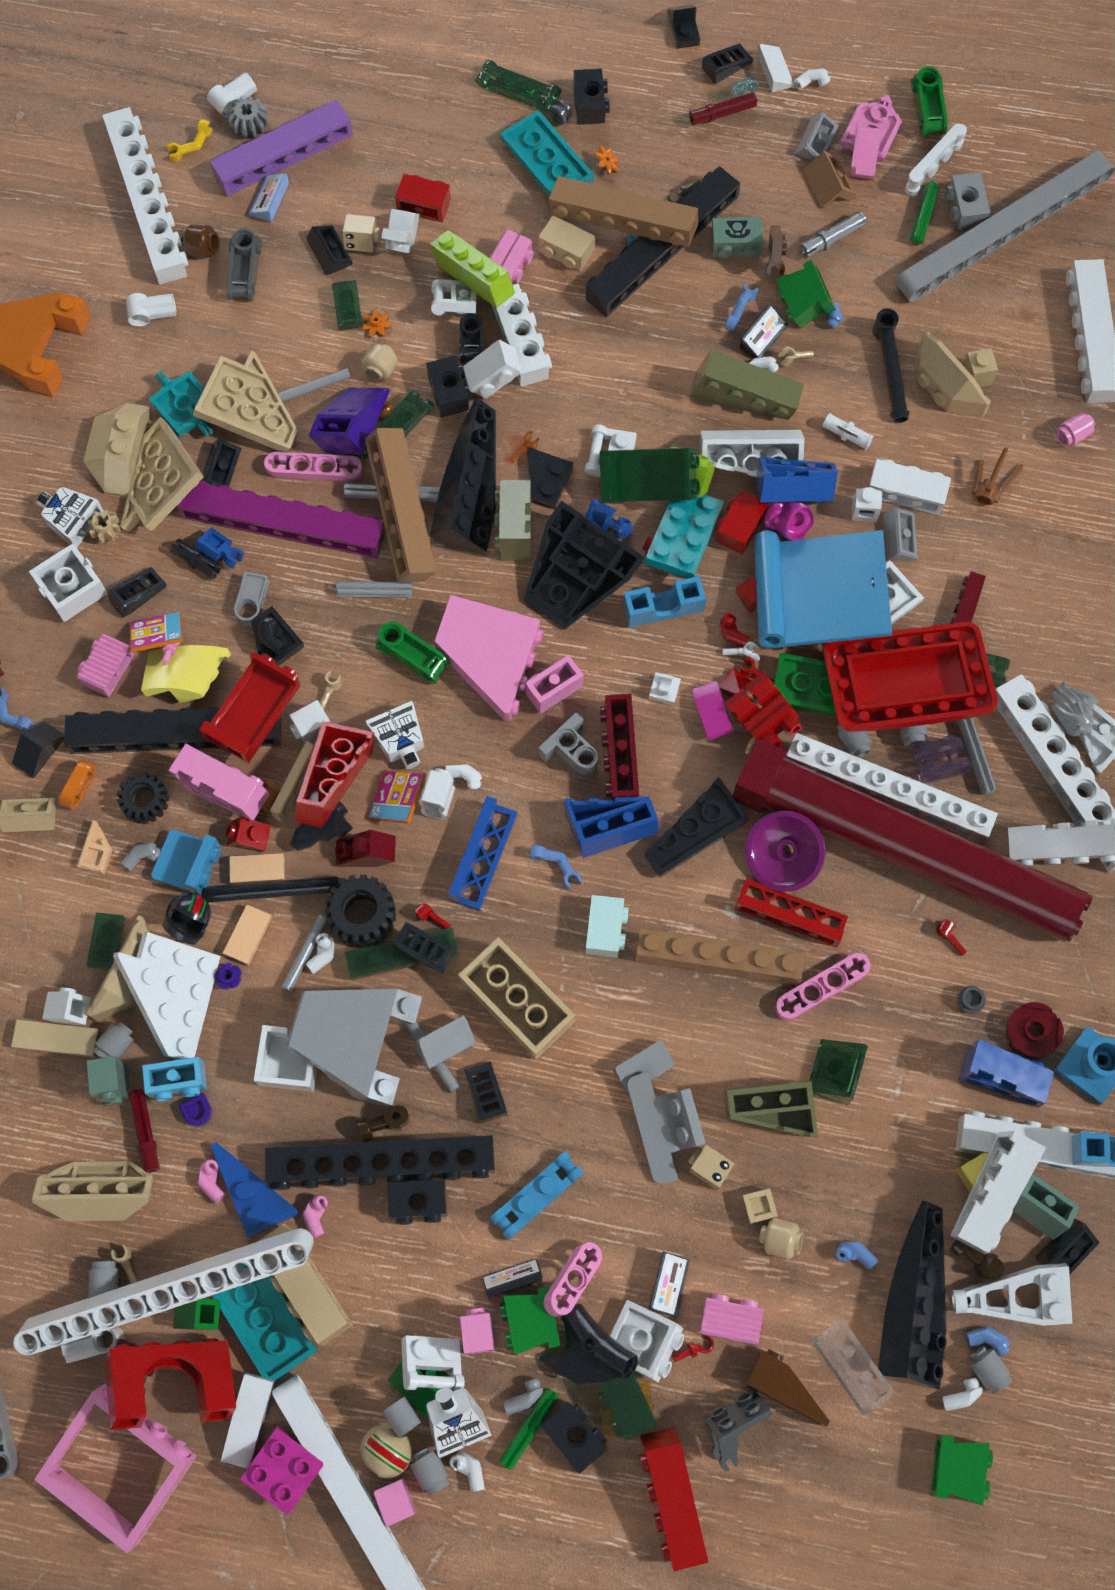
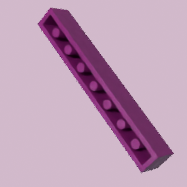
M201 480L177 505L183 519L376 559L379 557L385 535L383 520L375 516H358L351 511H334L323 505L315 507L306 505L298 500L290 502L274 495L266 497L257 495L250 490H244L243 492L233 490L225 485L217 487L208 485Z

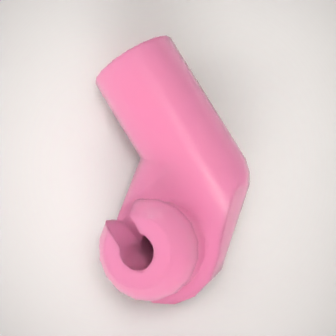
M206 1160L199 1169L198 1186L216 1204L225 1194L216 1185L218 1174L217 1162Z
M323 1195L313 1196L303 1212L304 1222L313 1239L325 1234L320 1218L328 1205V1201Z

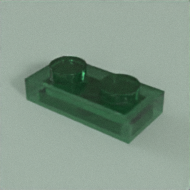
M356 280L332 283L338 330L362 328L363 323Z
M96 912L86 964L88 968L110 970L115 961L113 955L120 950L125 923L123 915Z

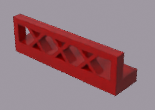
M747 878L735 907L737 911L836 948L841 942L843 930L848 919L847 915L785 892L770 889L766 885ZM748 887L760 891L763 900L761 901L746 895ZM777 898L785 900L789 910L772 905L770 901ZM802 908L809 909L814 919L796 914L795 911ZM831 917L839 920L840 923L838 929L823 924L821 921Z

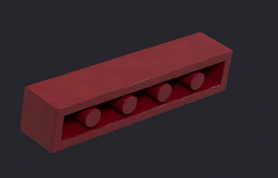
M970 571L969 575L964 577L962 585L965 587L964 590H960L958 596L960 602L959 604L956 603L953 611L956 615L955 618H951L950 624L959 622L972 623L985 582V575Z

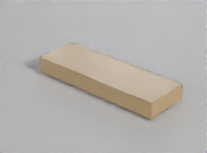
M305 742L270 810L274 819L281 822L285 820L301 789L315 746L314 744Z
M16 1020L11 1047L13 1049L95 1058L96 1054L93 1050L97 1047L95 1043L99 1040L100 1030L97 1028Z

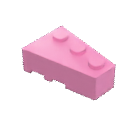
M188 744L184 745L168 770L192 794L252 821L270 795L262 786L264 782L256 776L249 775L248 777L237 768L227 766Z

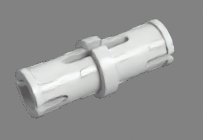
M831 413L828 414L822 425L823 428L841 436V440L845 442L849 440L865 450L868 449L874 438L873 435L855 427V423L851 421L847 423Z

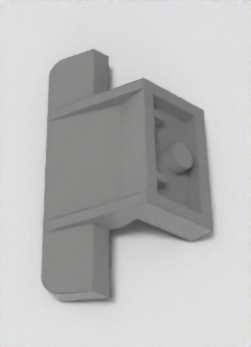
M647 1071L631 1077L627 1082V1087L653 1180L657 1183L676 1181L678 1177L671 1153L706 1144L691 1089L681 1090L656 1098L649 1072Z

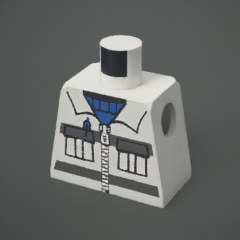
M65 487L59 488L54 496L42 492L37 499V505L43 508L41 516L46 525L69 545L73 543L76 548L91 530L87 521L92 520L94 512H104L97 499Z
M412 701L366 720L368 731L375 732L374 740L390 762L402 759L406 769L414 768L420 764L416 752L424 748V742Z
M441 1388L437 1391L435 1400L428 1402L426 1405L430 1431L439 1458L492 1436L483 1410L465 1388L454 1392L450 1388Z

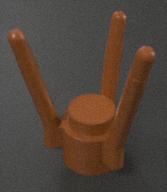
M1006 447L1003 449L990 479H984L983 482H981L984 460H979L972 494H975L974 499L980 504L990 506L993 502L998 503L1003 492L1023 469V465L1020 464L999 489L997 488L998 483L995 480L1007 455L1008 448Z

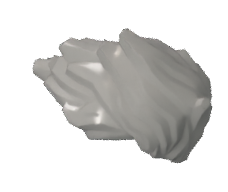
M1066 682L1061 683L1060 687H1055L1051 696L1055 699L1052 709L1056 714L1057 723L1061 725L1065 733L1071 736L1090 735L1093 727V704H1097L1098 699L1093 694L1080 689H1070Z

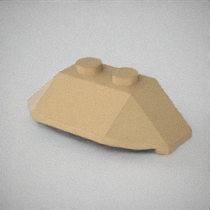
M928 331L924 332L918 347L915 375L919 385L922 388H926L933 396L935 403L942 406L946 412L983 417L991 403L989 398L983 394L981 387L946 346Z
M126 403L94 417L83 462L105 494L128 497L143 435L147 431L152 411L151 406Z
M138 915L131 931L119 951L120 953L136 957L142 934L145 932L152 933L149 923L142 916ZM115 961L86 1012L95 1021L130 1010L137 1004Z
M131 1161L72 1162L55 1169L48 1175L38 1176L32 1202L65 1221H124L149 1202L153 1176Z

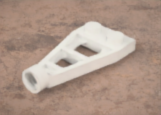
M1066 1263L1036 1265L963 1289L952 1290L954 1313H976L1043 1326L1072 1324L1069 1266ZM1036 1283L1039 1287V1306L1032 1309L1017 1305L1015 1302V1291L1018 1287ZM1002 1288L1007 1290V1306L997 1307L986 1304L987 1292ZM967 1297H970L969 1304H967Z

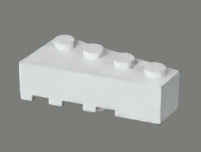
M1017 1131L999 1132L950 1236L981 1253H989L991 1250H994L1000 1241L1002 1228L1009 1221L1014 1206L1047 1147Z

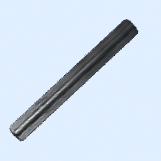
M335 876L206 887L204 893L208 903L331 893L330 890L333 886L339 887V879Z

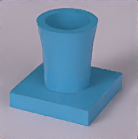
M1089 1026L1085 1027L1054 1071L1098 1105L1103 1104L1115 1087V1039L1102 1037Z

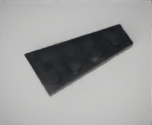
M718 777L706 792H703L696 802L682 814L678 821L645 853V858L658 877L661 878L748 823L749 818L720 777Z

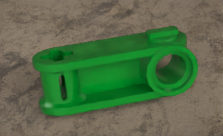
M923 67L910 80L920 135L926 136L929 133L946 135L948 119L942 76L936 68Z
M397 621L383 624L378 631V638L375 641L377 650L386 656L392 657L432 684L438 682L437 677L445 667H449L451 661L443 653L409 632L406 627ZM391 635L398 637V639L394 642H388L385 640L388 636Z

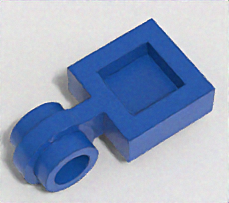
M596 499L591 501L585 517L606 532H608L610 527L613 528V533L621 538H626L633 530L632 521L625 517H618V520L613 519L617 511L616 509Z

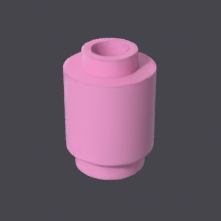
M1080 412L1059 425L1055 432L1056 438L1064 447L1074 446L1094 433L1095 422L1089 414Z

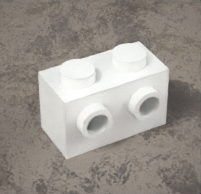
M501 340L496 341L463 366L469 391L484 398L493 395L497 390L522 373L516 348Z

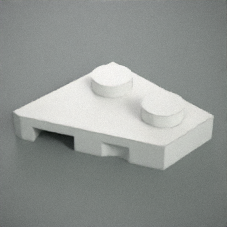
M1093 704L1092 733L1080 736V739L1096 773L1100 775L1115 758V720L1096 704Z

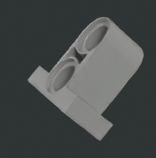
M577 713L573 714L539 747V757L545 763L557 754L581 776L593 774L597 768L598 760L596 750L578 734L583 729L584 719ZM564 739H569L573 742V745L564 747L560 742ZM589 757L592 763L583 765L579 762V759Z

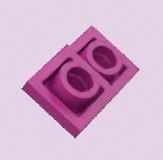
M717 681L693 689V695L709 741L734 732Z

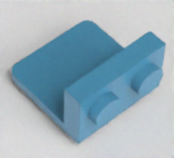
M171 830L167 835L151 876L156 881L201 896L203 889L207 887L210 881L212 867L220 857L221 846L215 837L205 835L204 839H200L177 830Z

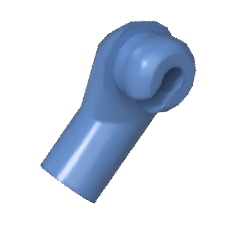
M834 303L836 310L829 313L826 323L836 328L839 322H842L843 315L839 306Z
M858 1241L842 1242L837 1245L835 1250V1256L839 1261L859 1260L868 1270L878 1261Z
M991 1327L965 1333L969 1347L986 1343L994 1349L998 1356H1004L1009 1352L1008 1346L1010 1343L1008 1338Z

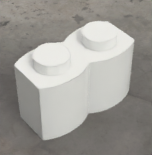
M437 768L435 771L430 770L428 772L419 800L423 815L442 821L446 820L455 792V787L453 786L454 779L448 771Z

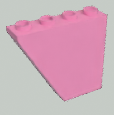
M450 595L435 639V646L438 651L451 661V667L505 722L510 723L512 715L518 714L521 700H518L520 691H525V683L528 681V677L525 675L528 668H533L536 653H533L535 645H540L544 630L540 629L539 619Z

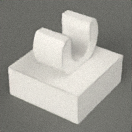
M655 672L649 700L674 706L681 679Z

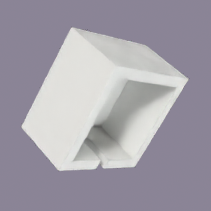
M262 1025L254 1082L262 1087L314 1092L317 1067L312 1066L286 1046L290 1035L289 1029Z

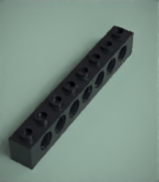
M493 1135L265 1148V1183L269 1186L273 1185V1190L290 1189V1184H302V1188H318L319 1183L330 1182L331 1187L347 1186V1181H358L359 1185H374L377 1179H387V1183L404 1182V1178L415 1177V1181L432 1180V1176H444L445 1180H460L461 1175L472 1174L473 1179L489 1178V1173H495ZM465 1151L471 1152L474 1155L473 1162L467 1166L458 1163L459 1155ZM435 1153H441L445 1156V1162L440 1167L430 1165V1158ZM406 1155H414L417 1158L416 1165L411 1169L402 1167V1159ZM379 1156H385L388 1158L387 1167L381 1171L375 1170L373 1167L374 1160ZM350 1158H357L360 1161L359 1168L354 1172H348L345 1169V1164ZM324 1159L330 1160L331 1169L325 1174L318 1173V1163ZM294 1161H301L303 1164V1169L298 1175H290L289 1166Z

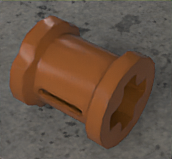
M264 780L263 787L270 795L260 809V812L269 815L270 807L275 802L281 789L270 781Z

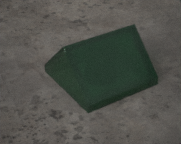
M821 1039L809 1080L812 1082L813 1095L848 1105L854 1099L868 1045Z

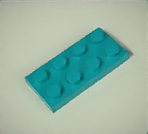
M539 110L500 133V140L549 197L558 176L586 183L594 182L595 175Z
M707 495L697 496V500H670L645 557L644 564L686 579L695 577L722 511L724 501Z
M239 1263L240 1266L248 1268L246 1264ZM272 1276L212 1295L214 1299L220 1300L221 1311L262 1377L277 1381L318 1352L314 1343H310L301 1329L303 1326L299 1319L295 1318L286 1305L287 1300L282 1292L279 1293L270 1280Z

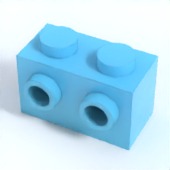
M200 1057L142 1065L145 1094L150 1098H155L156 1102L171 1100L172 1095L183 1094V1097H194L200 1095V1091L208 1090L205 1062Z

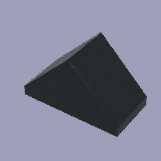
M42 722L21 733L12 764L32 778H35L64 741V734L46 722Z

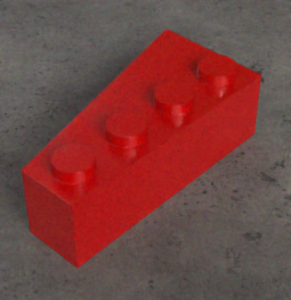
M322 721L296 801L295 822L323 827L373 753L375 732Z
M670 1427L640 1435L644 1451L643 1454H640L641 1464L644 1473L649 1472L651 1483L646 1484L651 1503L656 1502L658 1513L653 1514L658 1533L663 1532L665 1543L660 1544L664 1562L670 1561L674 1572L709 1563L682 1445L675 1428Z

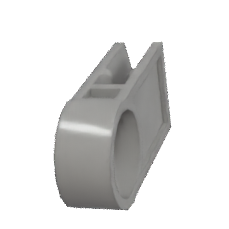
M244 571L234 606L235 615L241 624L252 625L251 621L262 613L270 583L268 576ZM252 604L257 607V611L252 617L243 618L239 615V610L244 605Z

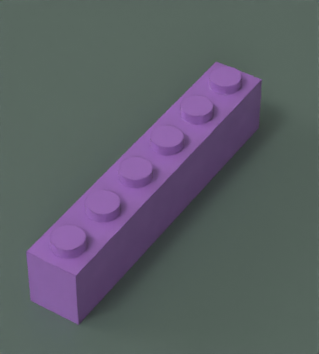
M338 100L326 103L310 113L303 114L298 119L283 124L267 134H262L246 144L239 145L234 150L217 156L210 161L214 177L228 197L265 179L266 175L275 174L353 136L351 120Z

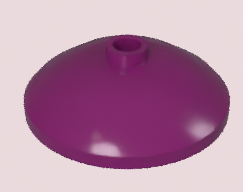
M783 810L767 814L754 824L746 839L745 856L751 873L760 883L776 891L791 892L804 888L817 878L825 862L826 848L824 838L813 821L800 813ZM787 844L793 847L794 851L792 854L787 853Z

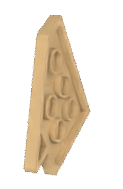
M251 350L245 365L220 356L194 409L193 416L280 452H290L298 430L256 353Z
M161 417L143 435L120 524L121 528L127 532L140 520L147 529L153 531L204 477L169 424Z

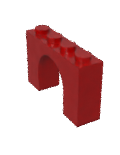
M208 1338L202 1342L190 1343L188 1340H179L173 1344L160 1345L158 1342H150L143 1346L131 1347L128 1344H120L109 1349L105 1359L110 1430L141 1428L147 1416L144 1378L151 1372L161 1368L180 1370L193 1381L197 1390L200 1422L230 1420L236 1410L228 1340L218 1341L216 1338Z

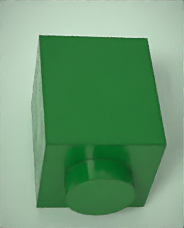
M199 1299L175 1307L173 1329L218 1330L220 1300Z

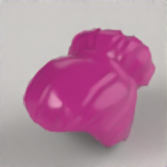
M773 502L765 514V529L775 533L779 532L789 540L803 539L805 534L814 525L813 512L804 503L790 502L783 504L782 502Z

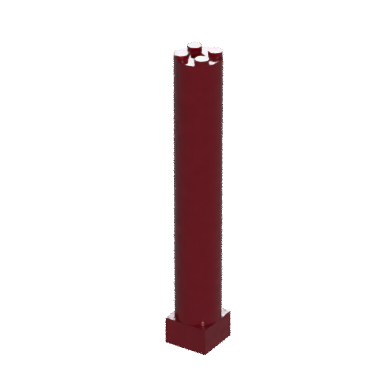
M757 738L734 789L733 797L738 804L758 813H761L763 807L773 812L786 810L800 813L813 821L822 834L1063 942H1070L1073 935L1077 936L1083 924V920L1079 918L1083 910H1088L1093 896L1089 895L1088 892L785 758L787 750Z

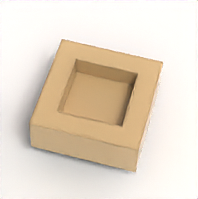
M770 1188L742 1196L749 1225L778 1217Z

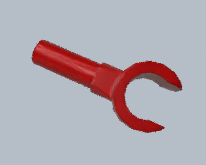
M749 657L744 658V663L751 668L745 669L740 666V672L747 677L758 676L761 672L755 668L754 660Z
M422 903L414 910L415 915L422 922L430 917L447 931L451 924L434 913L427 903Z
M948 919L941 921L936 929L937 935L948 940L960 955L963 956L967 951L956 937L952 935L956 925Z

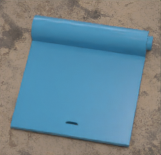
M763 530L755 535L754 558L758 641L761 646L779 648L892 636L883 530L780 542L778 534L770 530Z

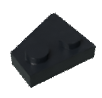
M528 447L527 456L532 502L556 509L573 470L574 463Z
M273 606L251 621L258 655L262 653L268 655L275 661L274 664L278 666L305 647L301 639ZM273 617L277 622L274 637L285 644V649L279 655H276L260 642L258 624L263 618Z

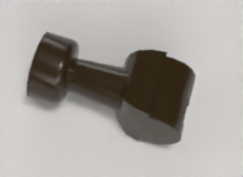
M390 1105L385 1110L384 1115L371 1121L364 1117L356 1120L362 1140L366 1141L373 1138V1132L387 1128L401 1131V1128L409 1123L410 1115L404 1106Z
M957 1239L949 1249V1252L957 1258L964 1255L975 1265L976 1274L980 1278L994 1279L1003 1274L1004 1265L997 1258L999 1256L997 1254H983Z

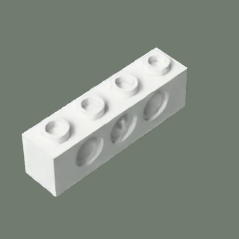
M514 284L515 294L497 308L492 304L491 306L504 342L516 348L522 373L517 378L520 387L549 379V369L552 368L549 354H544L543 352L544 341L541 333H536L535 327H537L534 313H529L528 311L529 300L526 292H521L519 284Z

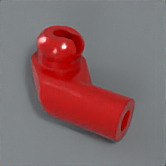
M731 613L723 615L719 626L724 639L744 647L751 637L738 632L735 624L737 620L735 615Z

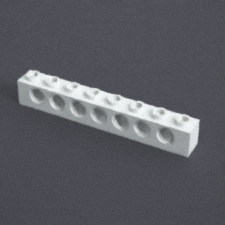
M130 107L102 115L159 285L188 277L185 267L189 266L185 252H179L178 247L182 246L178 232H172L171 227H174L175 223L171 212L166 213L165 208L169 207L165 193H159L158 188H161L162 185L158 173L153 174L151 170L156 168L151 153L146 155L145 150L149 149L145 135H139L138 132L143 130L138 115L133 117Z
M1021 674L996 688L998 698L996 708L1076 826H1081V823L1085 821L1098 820L1093 816L1092 811L1101 814L1102 820L1098 821L1104 822V825L1111 824V819L1115 818V809L1110 803L1109 795L1098 786L1094 773L1089 767H1085L1080 759L1077 748L1074 745H1070L1061 725L1055 723L1050 716L1048 706L1037 697L1033 684ZM1017 703H1024L1028 710L1021 709ZM1032 724L1039 725L1043 731H1036ZM1050 745L1056 748L1057 754L1051 753L1047 746ZM1062 767L1070 769L1072 776L1066 775ZM1077 789L1085 791L1087 798L1081 797ZM1101 862L1108 873L1115 870V862Z
M798 733L795 735L786 756L788 760L982 846L989 838L998 815L994 811Z

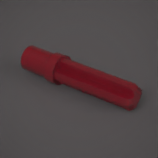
M752 92L716 104L711 103L705 105V107L689 111V119L693 126L707 121L712 122L717 118L756 107L758 99L755 93Z
M134 1089L129 1092V1098L138 1140L137 1151L140 1154L142 1169L146 1173H153L160 1170L156 1150L158 1149L157 1143L153 1139L144 1090Z

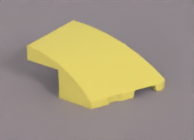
M176 646L175 654L170 656L168 663L164 665L161 663L164 656L163 648L148 651L141 691L146 697L170 691L179 703L203 698L210 688L211 682L219 674L218 666L224 658L230 657L231 652L228 648L217 646Z

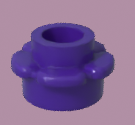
M224 963L220 966L219 970H216L214 978L221 989L228 990L236 988L240 984L242 972L238 966ZM227 974L231 975L229 979L226 978Z

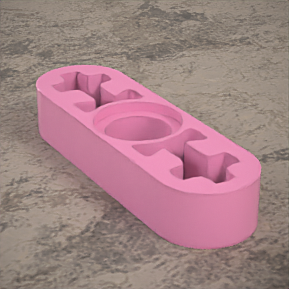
M588 1242L577 1246L544 1298V1307L551 1316L559 1317L566 1315L575 1306L602 1261L601 1250L596 1244ZM588 1251V1258L590 1261L584 1263L582 1266H579V1264H582L586 1259V1254L584 1252ZM570 1271L575 1272L578 1276L579 1282L577 1287L571 1286L568 1282ZM563 1295L562 1299L560 1300V1304L563 1307L558 1308V1301L555 1298Z

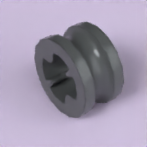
M557 100L555 105L549 108L551 117L559 125H563L566 123V119L568 120L572 117L570 107L563 100Z

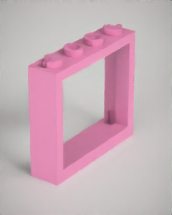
M103 1384L92 1391L34 1480L128 1554L140 1543L197 1455L185 1447L187 1443L176 1440L168 1434L165 1426L158 1422H153L147 1416L141 1428L127 1429L174 1466L137 1524L133 1525L58 1465L97 1406L109 1415L107 1385Z

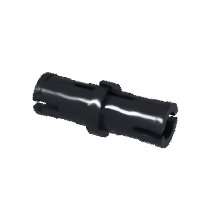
M182 539L175 541L178 546L173 543L171 552L188 562L189 567L192 569L197 568L211 579L217 577L214 572L220 573L222 566L206 557L199 549H194L183 542Z

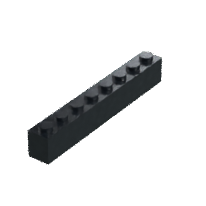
M720 166L713 172H708L702 182L696 187H691L680 202H675L698 208V225L693 238L739 196L740 182ZM638 236L630 247L626 246L621 251L616 260L608 262L597 277L594 276L587 282L586 300L605 317H608L685 246H677L669 242Z
M207 707L206 710L181 708L179 711L155 709L153 712L128 710L126 713L102 711L100 714L91 715L86 712H76L74 715L65 716L64 746L70 754L182 750L185 744L195 749L220 748L206 740L199 730L205 721L209 723L212 721L220 708ZM281 716L260 747L281 746Z

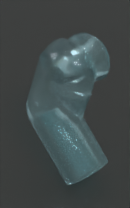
M746 77L740 82H735L732 89L738 96L745 95L748 91L755 93L759 82L756 79H752V77Z

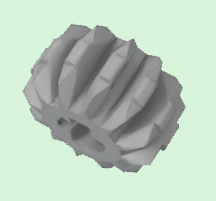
M240 96L239 102L232 101V107L228 108L227 113L228 123L231 129H234L236 135L243 134L246 139L248 135L252 134L256 138L257 132L264 133V127L268 126V113L265 105H262L259 99L253 100L251 96L245 100Z

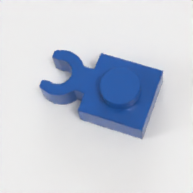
M212 527L197 540L195 545L197 549L213 560L223 559L225 565L232 569L237 561H242L244 556L243 551L231 547V540Z

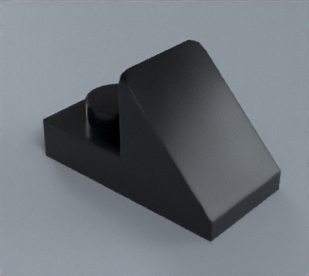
M684 5L668 8L667 12L677 49L700 45V36L695 20L696 6Z

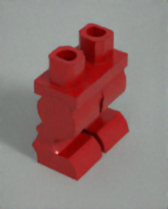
M764 671L745 686L762 706L760 709L743 688L724 703L756 740L760 738L778 747H781L783 742L777 735L784 729L793 736L803 728L798 719L799 715Z

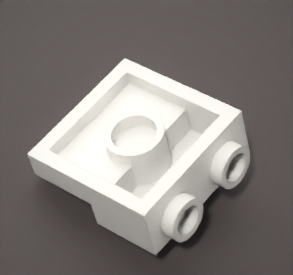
M889 560L886 563L892 625L919 605L924 597Z
M629 1300L626 1301L610 1335L638 1356V1365L635 1371L658 1383L661 1377L666 1378L672 1367V1362L669 1361L673 1350L678 1351L684 1341V1334L681 1333L683 1328L680 1325Z

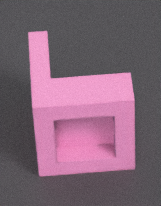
M404 1478L374 1492L386 1527L416 1514Z

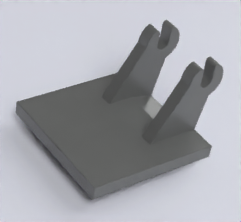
M756 1391L739 1395L734 1403L727 1407L716 1408L710 1413L709 1417L704 1419L710 1429L714 1444L712 1454L715 1459L719 1460L720 1466L725 1471H729L726 1461L729 1459L737 1467L738 1434L773 1415L771 1409Z

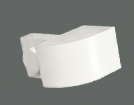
M391 209L388 229L383 228L382 238L386 239L385 249L410 253L415 241L420 214Z

